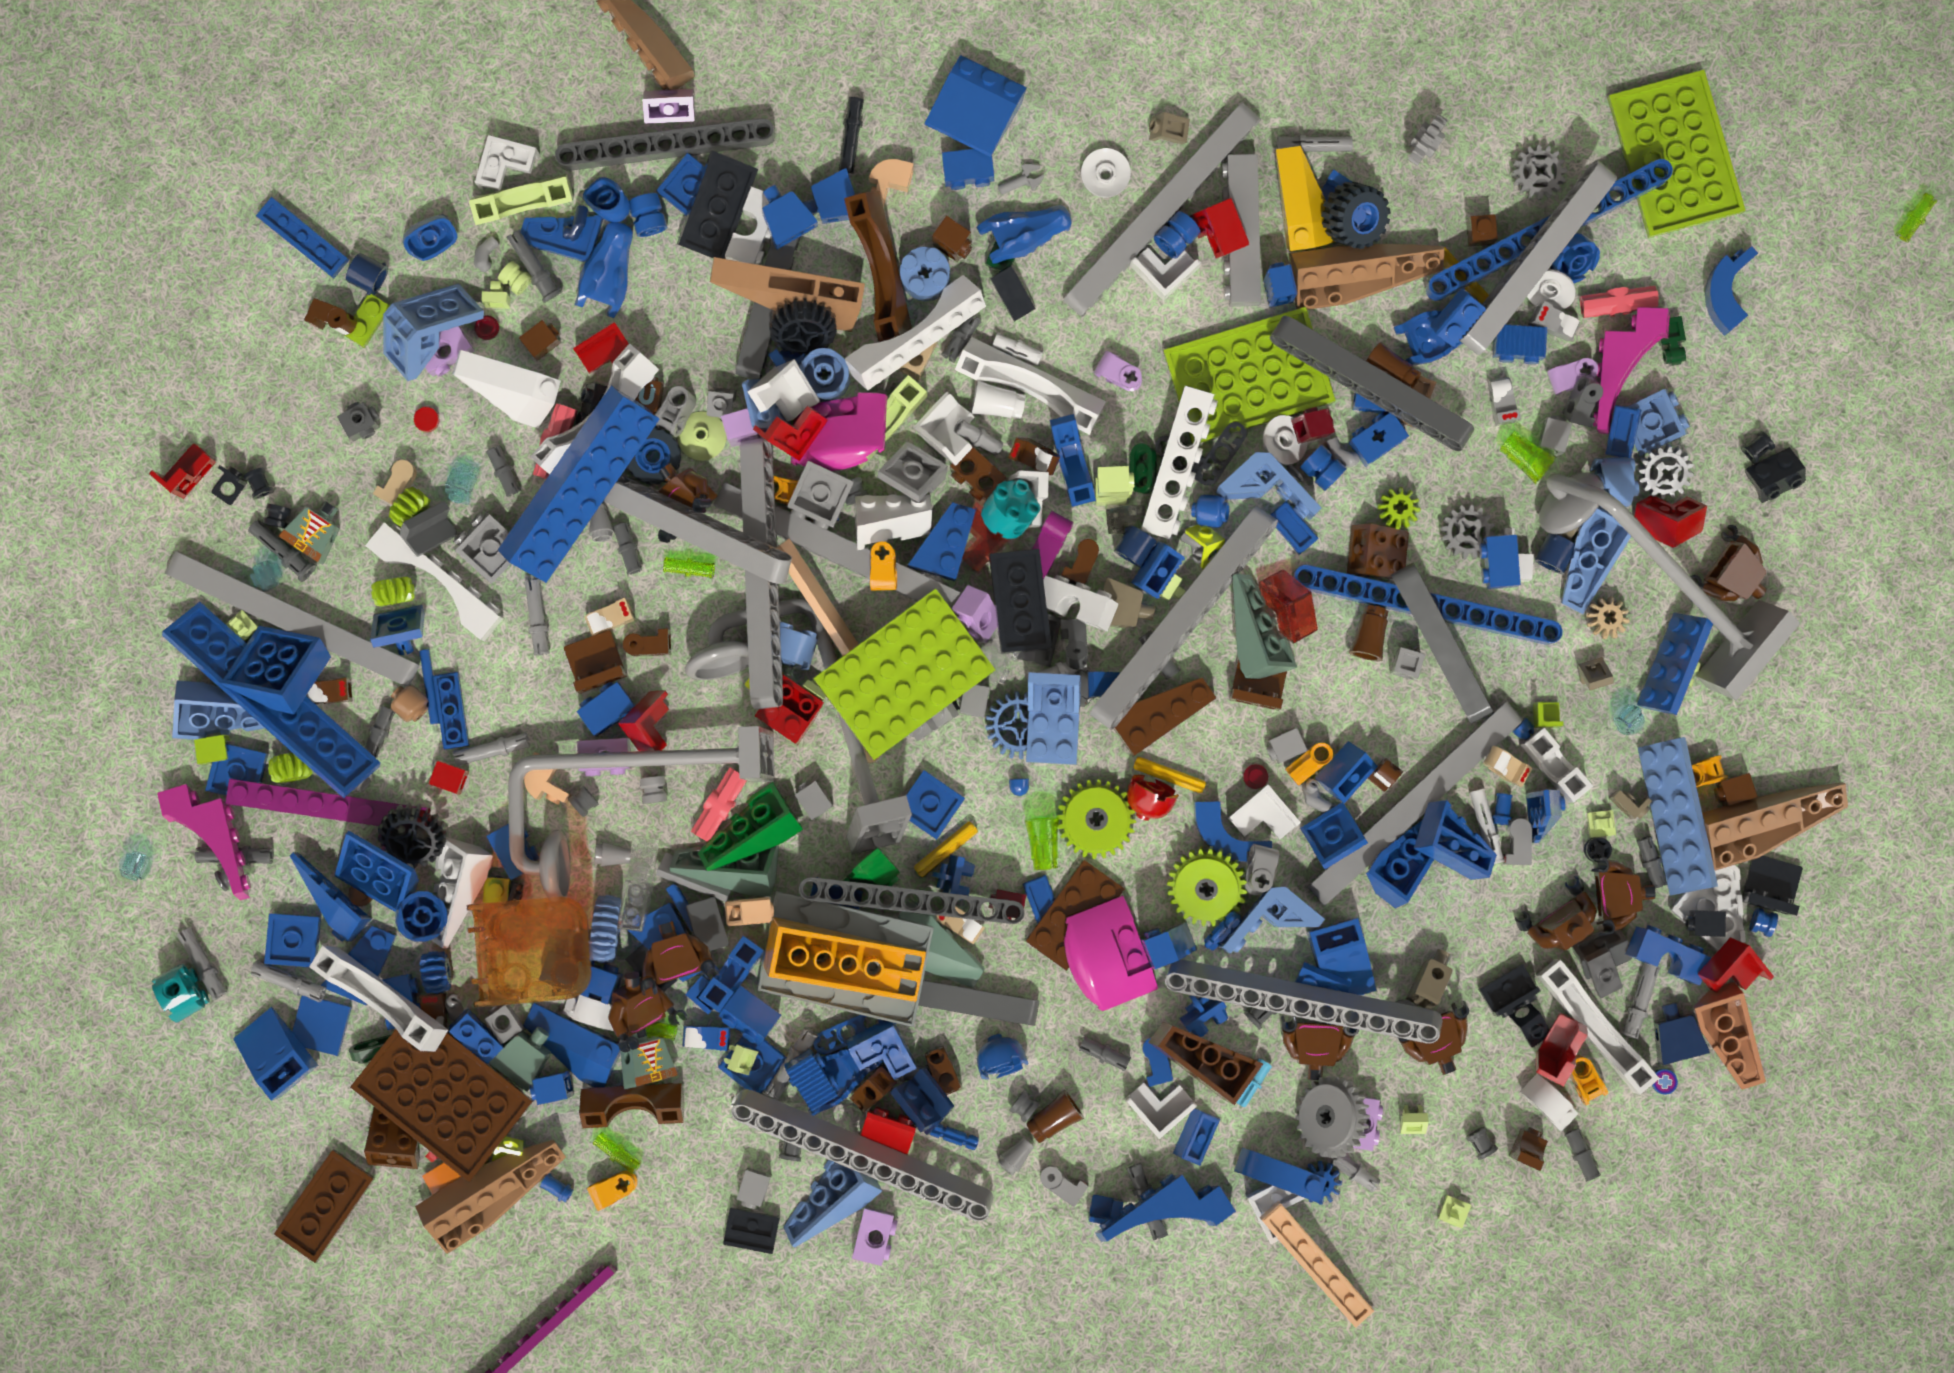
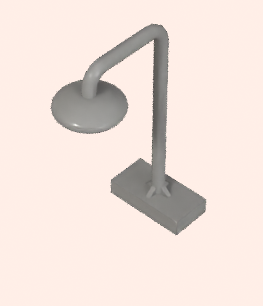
M1585 472L1570 477L1561 474H1551L1548 477L1546 484L1550 492L1546 496L1539 513V523L1543 530L1551 534L1567 533L1586 522L1599 506L1609 512L1726 637V640L1697 673L1696 677L1708 689L1737 701L1798 627L1800 622L1790 611L1758 600L1740 623L1735 626L1618 499L1604 490V484L1599 476L1594 473Z
M793 598L780 601L779 617L794 613H802L809 617L813 632L817 634V645L824 669L837 661L831 637L807 600L804 598ZM746 609L720 616L711 625L708 633L709 646L699 650L689 659L685 666V673L688 677L694 680H713L733 675L749 667L748 643L723 641V635L726 630L747 624ZM838 713L865 805L856 808L846 835L851 855L898 844L912 815L907 796L879 802L864 748Z
M760 726L738 727L739 746L737 748L544 754L524 757L515 763L510 771L508 780L509 851L511 860L516 868L524 874L540 876L543 891L552 904L560 906L565 903L570 886V856L565 835L559 830L552 831L542 846L539 861L530 860L525 854L523 781L526 773L529 771L737 763L739 765L740 779L755 783L775 782L774 732Z

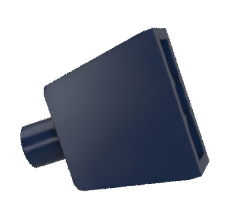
M1676 1002L1663 1005L1662 1010L1665 1020L1654 1023L1658 1064L1666 1065L1709 1054V1048L1693 1015L1680 1016Z

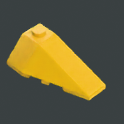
M1301 146L1275 149L1286 248L1294 251L1336 242L1331 239V236L1326 234L1327 228H1324L1322 225L1325 218L1321 217L1322 211H1325L1323 204L1326 200Z

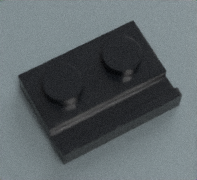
M731 1207L723 1245L773 1254L780 1217Z

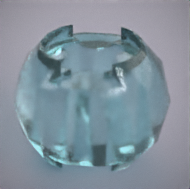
M1632 704L1622 705L1617 708L1613 716L1616 729L1623 735L1631 736L1639 733L1645 724L1644 715L1641 713L1642 710Z
M137 851L124 854L119 860L120 874L133 881L147 878L151 871L150 858Z

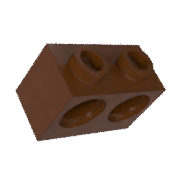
M947 215L932 235L933 246L957 263L960 258L965 260L973 248L971 246V232Z
M974 447L956 466L953 463L950 465V470L953 472L951 477L960 485L965 482L971 488L969 493L979 502L982 499L986 501L998 484L1007 481V477ZM963 462H972L975 466L974 470L970 473H964L960 468ZM989 478L993 481V486L988 490H984L979 486L980 480Z

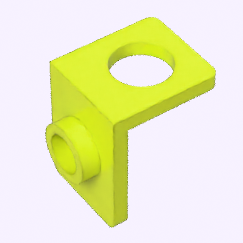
M1195 525L1185 530L1189 537L1204 547L1200 567L1205 569L1211 561H1208L1210 553L1216 549L1218 553L1225 544V538L1208 526Z
M505 1137L494 1151L492 1161L508 1154L522 1156L524 1141Z

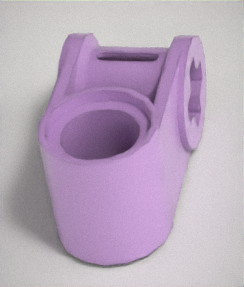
M1108 351L1104 352L1093 372L1097 377L1103 376L1107 382L1113 383L1127 391H1135L1142 384V374L1137 367ZM1132 373L1135 374L1136 382L1131 381L1128 384L1125 376H1131Z
M1583 358L1548 370L1547 374L1555 395L1562 394L1561 392L1565 390L1566 392L1573 390L1578 379L1586 375V373L1581 374L1580 372L1583 366L1585 369H1590L1591 372L1588 375L1595 378L1598 373L1597 363L1593 359Z

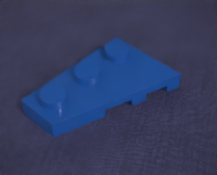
M599 215L587 217L585 227L579 238L575 241L563 238V228L565 226L572 227L574 216L568 218H524L521 233L532 248L586 263L595 248L603 218Z
M952 502L907 567L955 581L976 509Z
M372 926L348 955L377 977H380L397 935ZM327 980L321 984V986L326 987L329 991L363 1005H368L358 997Z

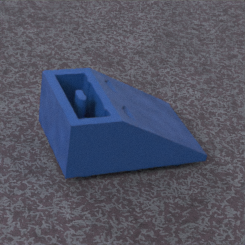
M1358 918L1306 932L1317 968L1350 981L1351 984L1347 993L1364 995L1377 991Z
M270 1007L233 1038L254 1080L271 1101L282 1097L319 1066L273 1007Z

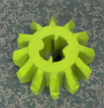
M413 486L406 488L394 500L393 505L390 507L389 517L402 528L403 522L429 509L431 500L420 489H416Z
M1403 487L1398 488L1397 494L1391 488L1388 490L1389 497L1387 495L1381 496L1380 499L1385 504H1379L1377 509L1385 510L1384 513L1379 515V518H1389L1385 524L1387 527L1394 521L1395 529L1399 530L1401 522L1405 528H1409V520L1412 522L1417 521L1418 518L1413 513H1419L1421 508L1413 506L1419 502V498L1412 500L1409 498L1413 491L1409 490L1406 495H1403ZM1398 502L1402 504L1401 507H1405V510L1400 514L1396 513L1397 509L1394 511L1393 508Z
M407 576L376 581L371 585L372 599H374V604L378 607L409 602L415 598L414 584H412L411 578Z
M294 753L280 754L268 761L269 775H271V780L276 783L301 781L312 775V770Z

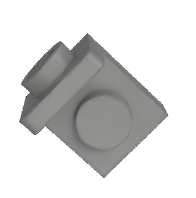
M712 387L708 391L707 416L721 417L732 413L737 390Z

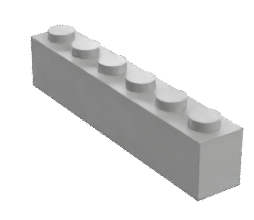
M1258 154L1228 155L1226 163H1222V178H1227V187L1222 188V201L1232 198L1249 245L1229 253L1228 260H1224V275H1229V285L1224 287V298L1229 300V307L1259 306L1261 303Z

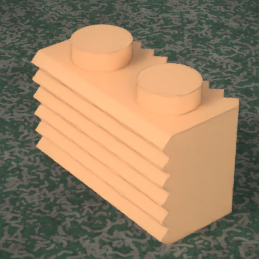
M769 897L726 901V923L728 926L770 923L774 916V906L770 902Z

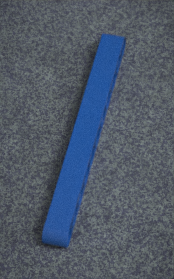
M1665 159L1655 160L1615 181L1597 205L1598 212H1592L1581 227L1662 186L1672 175L1673 168L1670 162ZM1654 168H1660L1664 172V177H1657L1654 174ZM1632 180H1639L1642 183V189L1634 188L1631 183ZM1609 192H1618L1620 200L1614 201L1611 199ZM1551 215L1434 275L1426 285L1427 296L1435 301L1442 300L1458 292L1461 288H1465L1515 262L1526 248L1521 242V237L1526 236L1532 240ZM1499 249H1508L1510 258L1501 257ZM1477 260H1485L1488 263V269H1480L1477 266ZM1455 271L1464 272L1466 280H1457L1454 275ZM1440 282L1444 286V292L1437 293L1434 291L1432 284Z
M1310 565L1300 566L1292 576L1294 585L1302 590L1411 614L1407 605L1401 606L1397 603L1396 596L1400 591L1394 584ZM1299 572H1308L1311 576L1310 583H1301L1298 579ZM1324 577L1334 579L1335 587L1333 589L1324 587ZM1348 583H1357L1360 588L1357 595H1352L1348 592ZM1373 588H1380L1383 591L1384 597L1382 600L1373 598ZM1430 593L1447 623L1544 645H1550L1559 641L1563 635L1561 625L1553 620ZM1452 604L1456 607L1457 614L1455 617H1450L1446 614V605ZM1472 610H1477L1481 613V621L1479 623L1471 620L1470 612ZM1497 615L1505 618L1506 625L1504 628H1499L1495 625L1494 619ZM1521 621H1526L1530 625V632L1528 634L1520 631L1519 624ZM1546 626L1554 630L1555 636L1553 639L1545 637L1544 628Z

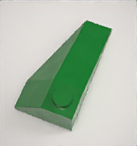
M773 782L752 795L746 801L748 806L739 815L735 813L730 818L732 822L724 831H718L698 852L707 871L782 844L803 830L797 817Z
M877 848L861 861L843 881L892 887L900 880L897 875L901 872L884 851Z

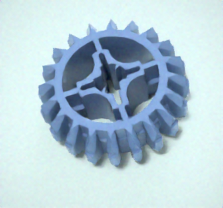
M1016 691L1014 700H1011L1008 693L1005 694L1006 703H1003L998 698L996 702L1000 708L990 707L995 716H986V720L993 721V725H986L985 729L994 731V733L987 736L988 740L996 737L997 741L993 743V748H997L1001 744L1003 748L1000 750V754L1002 755L1007 749L1011 750L1009 754L1011 759L1014 757V752H1019V759H1023V751H1027V745H1024V734L1028 730V725L1026 729L1022 728L1021 738H1019L1016 728L1006 726L1012 725L1013 722L1016 723L1015 719H1017L1018 712L1021 722L1028 724V720L1022 714V705L1028 707V692H1025L1024 699H1019L1020 694ZM1014 706L1013 719L1008 722L998 723L1001 714L1007 708ZM999 731H1012L1016 736L1017 746L1007 743L1001 737Z
M599 895L596 899L589 947V957L592 961L612 963L615 960L622 914V901L618 897Z

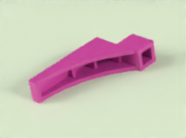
M1637 307V315H1632V330H1636L1635 332L1605 331L1604 338H1600L1599 353H1603L1602 363H1598L1597 377L1601 378L1600 385L1603 388V395L1597 401L1599 402L1598 412H1594L1593 415L1595 417L1593 427H1597L1599 434L1610 433L1616 401L1634 367L1662 338H1668L1670 320L1668 308Z
M187 784L158 792L162 816L169 822L175 821L182 824L201 837L220 861L228 877L233 895L240 901L250 898L248 889H251V883L248 875H244L243 866L246 865L242 851L238 850L237 843L240 842L238 830L233 828L232 819H235L232 806L225 804L221 798L200 804L197 791H193Z

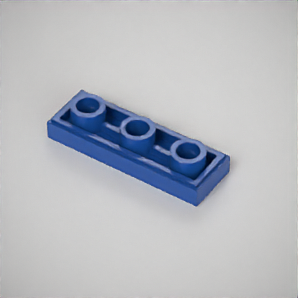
M459 672L433 675L443 749L469 746ZM450 706L454 707L452 715L447 714V708Z

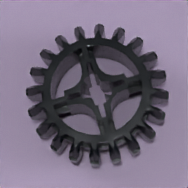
M804 298L803 301L794 299L792 303L785 301L784 306H778L777 310L772 312L769 330L771 340L774 341L776 347H781L782 352L789 350L791 355L799 353L802 356V354H809L815 349L828 348L836 336L837 325L831 308H826L824 303L817 304L815 299L809 302Z
M411 803L407 804L406 808L399 804L396 810L391 808L388 811V814L382 818L379 825L378 842L381 843V850L387 851L386 853L407 865L408 863L412 864L414 869L419 863L425 867L428 861L433 863L437 856L442 854L443 847L446 845L447 832L446 829H443L444 821H438V813L431 815L430 807L422 810L421 804L417 805L416 808H413ZM412 831H414V833H413V837H414V838H413V841H411V836H412V835H411V832H412Z

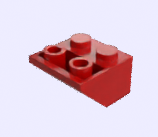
M782 675V705L780 707L759 709L755 717L796 745H799L815 721L824 702Z
M878 1106L874 1110L869 1109L861 1136L908 1155L916 1131V1126L910 1118L902 1114L898 1118L890 1116L889 1110Z

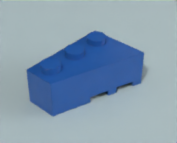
M1187 922L1161 931V928H1155L1145 932V938L1140 939L1150 966L1153 969L1179 961L1192 952L1197 951Z
M558 947L556 951L551 950L548 952L539 980L580 993V995L601 1000V1003L607 1005L612 1004V993L619 988L623 974L618 973V967L606 963L604 967L594 965L595 961H592L589 957L581 955L580 959L570 956L571 951Z

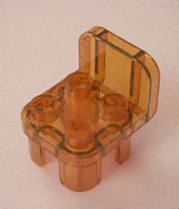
M550 897L466 905L467 911H472L474 927L468 928V933H475L478 978L472 979V984H478L479 998L478 1001H474V1007L566 1000L581 995L588 988L592 978L587 913L579 902L569 897Z

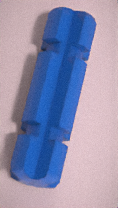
M1230 912L1225 917L1226 919H1223L1211 932L1212 934L1205 938L1204 942L1207 949L1216 950L1220 943L1240 925L1242 920L1239 913Z
M939 1124L930 1133L931 1136L936 1138L942 1137L943 1140L959 1146L965 1145V1148L975 1150L979 1142L977 1136L971 1134L968 1136L965 1132L948 1126L945 1128L942 1124Z

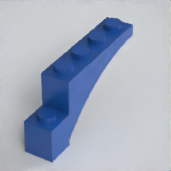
M1171 1173L1160 1181L1161 1186L1155 1190L1150 1188L1140 1195L1141 1200L1133 1205L1131 1202L1121 1208V1214L1115 1219L1110 1217L1099 1225L1101 1229L1095 1232L1101 1242H1108L1120 1233L1135 1226L1167 1218L1196 1219L1207 1222L1209 1226H1217L1235 1213L1236 1210L1220 1186L1206 1185L1197 1192L1198 1196H1196L1183 1175H1173Z

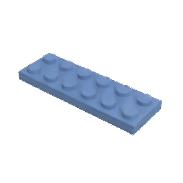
M1682 737L1638 747L1648 797L1652 800L1650 807L1670 896L1718 887L1686 738Z

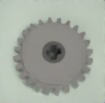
M1321 1077L1319 1082H1311L1312 1088L1304 1089L1306 1095L1300 1096L1302 1103L1296 1107L1299 1110V1115L1296 1116V1119L1299 1120L1297 1129L1302 1131L1300 1138L1307 1139L1305 1146L1313 1147L1312 1152L1320 1153L1321 1157L1337 1158L1345 1157L1346 1153H1353V1146H1361L1359 1139L1366 1138L1363 1132L1364 1129L1369 1128V1125L1366 1124V1119L1370 1118V1115L1366 1114V1109L1369 1108V1105L1363 1103V1100L1366 1098L1365 1095H1358L1360 1088L1353 1087V1082L1346 1081L1343 1077Z

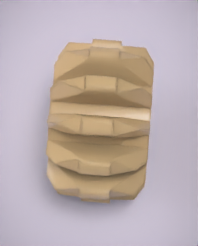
M1609 597L1607 602L1603 598H1599L1598 605L1592 603L1589 606L1593 612L1586 613V617L1593 619V621L1587 623V627L1596 626L1592 633L1594 636L1601 632L1602 639H1607L1609 634L1614 639L1618 637L1617 631L1620 633L1626 631L1622 624H1628L1630 620L1623 618V615L1629 611L1628 609L1622 611L1619 609L1623 604L1622 601H1618L1614 605L1613 597ZM1610 613L1612 615L1610 617L1611 621L1605 623L1604 620L1606 617L1604 615Z

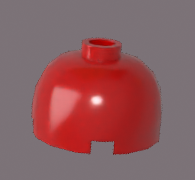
M1138 774L1132 776L1127 789V801L1136 812L1135 815L1138 818L1149 821L1150 818H1163L1171 812L1179 797L1178 794L1174 795L1176 790L1173 787L1155 779L1156 783L1143 780L1145 775Z

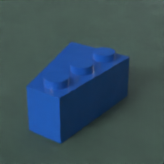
M1447 800L1428 803L1414 849L1470 880L1490 878L1497 854L1478 833H1473L1466 825L1467 821L1462 816L1458 817L1450 808L1452 805Z
M668 903L625 927L647 949L652 947V943L662 940L658 925L673 921L677 935L688 933L673 903ZM702 972L690 974L679 979L685 982Z

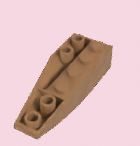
M632 0L596 1L604 13L609 11L613 16L611 22L619 33L624 31L628 36L625 41L633 52L638 50L637 53L648 71L653 69L652 73L662 90L666 88L668 90L679 89L695 77L692 68L666 34Z
M1373 244L1370 247L1365 246L1364 249L1340 246L1291 253V267L1297 289L1295 297L1296 309L1306 307L1307 310L1345 305L1442 271L1444 267V247L1418 244Z
M713 257L710 276L711 283L773 311H776L780 305L784 306L785 301L792 303L794 299L803 301L806 298L807 301L811 302L815 299L817 304L824 303L826 308H831V312L836 318L837 330L852 332L861 310L865 283Z
M1841 782L1788 790L1756 797L1702 813L1714 870L1759 858L1847 808L1846 784Z
M554 1140L524 1148L522 1156L508 1154L483 1165L470 1182L463 1177L457 1179L416 1205V1210L424 1228L448 1254L491 1227L564 1160L566 1156Z

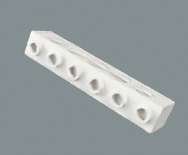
M1188 386L1184 387L1143 522L1142 531L1167 539H1171L1172 534H1178L1181 521L1177 520L1180 510L1184 511L1186 508L1188 497L1184 496L1187 486L1192 487L1196 473L1192 472L1194 462L1199 463L1203 452L1199 445L1202 438H1207L1210 425L1206 424L1209 414L1214 415L1218 401L1214 400L1215 394ZM1198 408L1201 410L1202 418L1199 422L1190 421L1188 418L1190 409ZM1191 432L1194 435L1195 441L1192 446L1188 447L1182 444L1181 436L1183 433ZM1177 456L1186 458L1187 467L1184 470H1177L1174 467L1173 462ZM1170 480H1175L1179 483L1180 490L1177 494H1170L1167 491L1166 485ZM1168 504L1172 507L1173 514L1170 518H1163L1159 514L1161 505Z

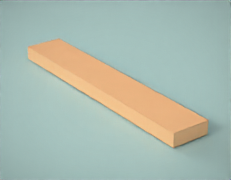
M790 538L782 542L776 548L792 557L788 573L843 656L859 645Z
M1279 1201L1259 1217L1355 1328L1374 1312L1373 1308Z

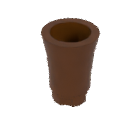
M1380 342L1373 349L1366 362L1412 389L1421 376V372L1415 369L1414 365L1402 359L1383 342Z
M1364 606L1355 638L1348 652L1350 655L1369 661H1383V645L1389 611L1379 606Z
M1063 1090L1050 1104L1035 1114L1033 1119L1029 1120L1026 1124L1037 1142L1041 1143L1046 1138L1050 1139L1058 1132L1085 1118L1069 1093Z

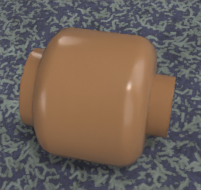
M413 685L406 686L405 688L399 686L391 695L393 698L390 705L391 709L405 722L418 721L428 710L426 706L428 703L427 697Z

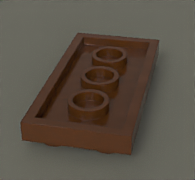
M1083 859L1025 942L1067 971L1069 965L1064 946V937H1066L1068 923H1065L1066 917L1117 898L1125 889Z
M333 1149L274 1235L312 1262L317 1263L375 1177Z

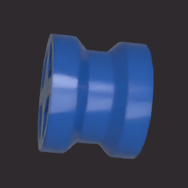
M1757 907L1753 912L1749 930L1755 933L1759 931L1764 936L1771 937L1777 926L1778 914L1774 912L1766 913L1762 908Z

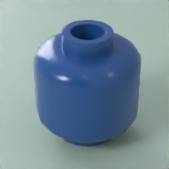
M1204 494L1198 498L1197 502H1193L1191 514L1192 517H1196V522L1199 526L1218 528L1228 521L1229 503L1225 502L1222 496Z

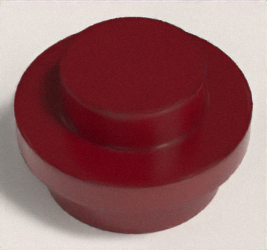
M485 315L483 319L476 321L474 329L479 338L492 340L498 335L500 326L494 317Z
M1259 764L1250 765L1243 774L1245 784L1251 789L1264 787L1269 778L1267 770Z

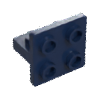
M925 1067L920 1069L911 1080L896 1086L890 1092L920 1133L924 1131L926 1135L932 1133L954 1108V1104Z

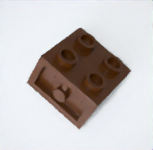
M1371 523L1352 525L1347 574L1355 576L1374 575L1393 579L1391 574L1406 566L1409 532Z
M609 630L564 646V651L575 679L573 684L576 692L580 694L627 677L612 632Z
M1238 658L1230 701L1276 711L1281 710L1283 703L1281 698L1287 671L1261 679L1245 678L1240 669Z
M374 1107L364 1149L368 1165L418 1169L420 1161L417 1150L418 1141Z

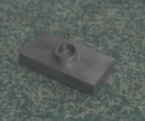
M1606 946L1584 957L1594 988L1600 999L1623 988L1610 950Z

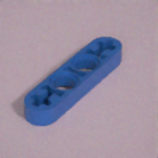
M858 1015L818 1033V1037L813 1043L814 1048L820 1054H828L847 1046L846 1039L841 1036L842 1027L845 1025L852 1026L855 1029L856 1035L867 1029L864 1025L866 1016ZM836 1030L837 1038L842 1044L837 1046L836 1041H833L829 1044V1049L827 1050L824 1047L818 1046L821 1036L824 1035L826 1039L834 1036L831 1031Z

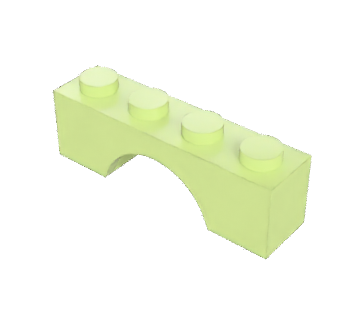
M568 174L471 197L469 204L475 225L515 213L573 201L574 196Z
M909 375L891 393L887 400L885 443L928 397L927 391ZM878 449L866 457L868 461L878 452ZM868 461L857 465V467L862 469Z
M1129 466L1098 467L1097 478H1095L1096 506L1126 505L1127 498H1131L1134 488V473H1129Z

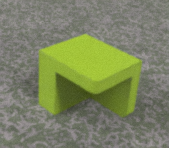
M1542 701L1533 703L1534 728H1559L1564 726L1563 721H1560L1559 702L1543 703Z
M219 735L194 739L197 764L208 765L212 764V762L227 760L226 741H230V736Z

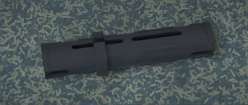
M848 97L847 114L843 120L845 131L838 171L847 169V172L850 174L854 173L860 128L863 126L861 115L864 99Z

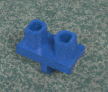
M950 855L948 864L941 863L939 873L932 871L931 876L938 878L936 888L943 889L942 893L969 896L970 887L961 886L960 880L961 875L973 876L975 864L965 861L964 857Z
M1190 995L1189 998L1192 1003L1185 1007L1188 1013L1179 1018L1188 1032L1202 1037L1209 1031L1204 1024L1205 1021L1212 1017L1218 1025L1228 1019L1225 1010L1227 1006L1222 1001L1203 997L1197 999L1195 996Z

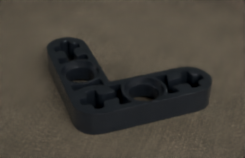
M1233 421L1229 423L1206 457L1201 455L1199 463L1194 462L1192 472L1196 473L1195 480L1203 485H1212L1219 479L1248 435V429L1243 422ZM1239 426L1241 428L1240 433L1243 436H1237L1232 442V444L1236 445L1234 449L1229 443L1222 441V439L1225 437L1228 441L1232 435L1230 428L1235 429ZM1170 434L1161 436L1155 444V449L1161 457L1165 453L1162 450L1163 445L1161 441H1168ZM1217 447H1226L1229 451V457L1225 460L1218 459L1215 455ZM1177 456L1173 464L1180 470H1184L1186 466L1182 464L1181 456ZM1211 458L1216 464L1222 465V468L1219 469L1216 466L1212 472L1215 476L1214 479L1210 477L1205 480L1202 470L1210 468L1212 462L1208 460Z

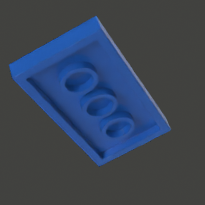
M1673 613L1644 688L1641 691L1637 703L1638 706L1677 715L1713 626V623L1708 618Z

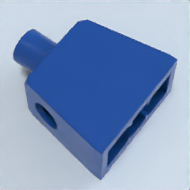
M843 169L812 185L811 190L814 199L802 202L812 214L819 213L822 224L849 220L844 198L854 196L855 193L847 169Z
M773 185L763 192L769 204L762 208V214L776 250L818 227L817 219L793 191L782 196L776 185Z

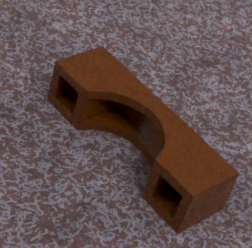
M682 1083L644 1084L624 1089V1086L592 1087L581 1089L579 1116L582 1129L608 1127L618 1114L633 1109L649 1112L655 1117L658 1124L684 1123V1092Z

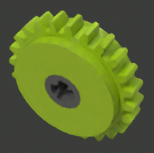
M1097 779L1096 785H1092L1091 781L1087 780V787L1083 788L1079 783L1077 784V792L1070 789L1071 797L1064 796L1062 798L1066 805H1059L1058 809L1063 811V815L1056 816V819L1062 820V824L1058 825L1057 829H1064L1065 833L1060 837H1067L1069 839L1066 846L1068 847L1073 844L1075 846L1074 853L1082 850V857L1084 858L1088 853H1092V859H1096L1097 854L1101 853L1104 859L1108 851L1115 855L1114 848L1116 847L1123 850L1122 841L1130 842L1126 835L1127 833L1135 832V830L1130 828V824H1135L1136 820L1131 819L1130 815L1136 812L1129 810L1128 801L1125 802L1124 800L1127 793L1124 792L1121 795L1117 793L1119 790L1118 785L1111 789L1109 781H1107L1105 786H1101L1099 779ZM1094 812H1098V816H1103V820L1099 823L1100 826L1095 827V823L1091 824L1089 818L1093 817Z
M1202 846L1199 847L1198 853L1191 849L1189 857L1184 854L1181 855L1182 863L1175 861L1174 867L1177 871L1170 870L1169 875L1174 878L1167 881V885L1173 887L1168 889L1167 892L1168 895H1174L1170 903L1171 905L1178 904L1176 908L1177 913L1182 910L1185 912L1183 919L1186 920L1189 916L1192 917V924H1195L1197 920H1201V924L1204 927L1207 921H1210L1212 926H1215L1216 920L1219 919L1222 922L1223 919H1226L1225 916L1233 910L1237 912L1241 910L1238 902L1245 903L1246 898L1241 895L1247 894V890L1242 886L1247 881L1245 877H1241L1245 870L1244 868L1237 869L1239 861L1231 862L1232 854L1229 853L1226 857L1223 856V849L1221 848L1217 853L1213 852V846L1209 847L1208 852H1204ZM1205 882H1208V885L1212 886L1211 890H1207V888L1203 886Z

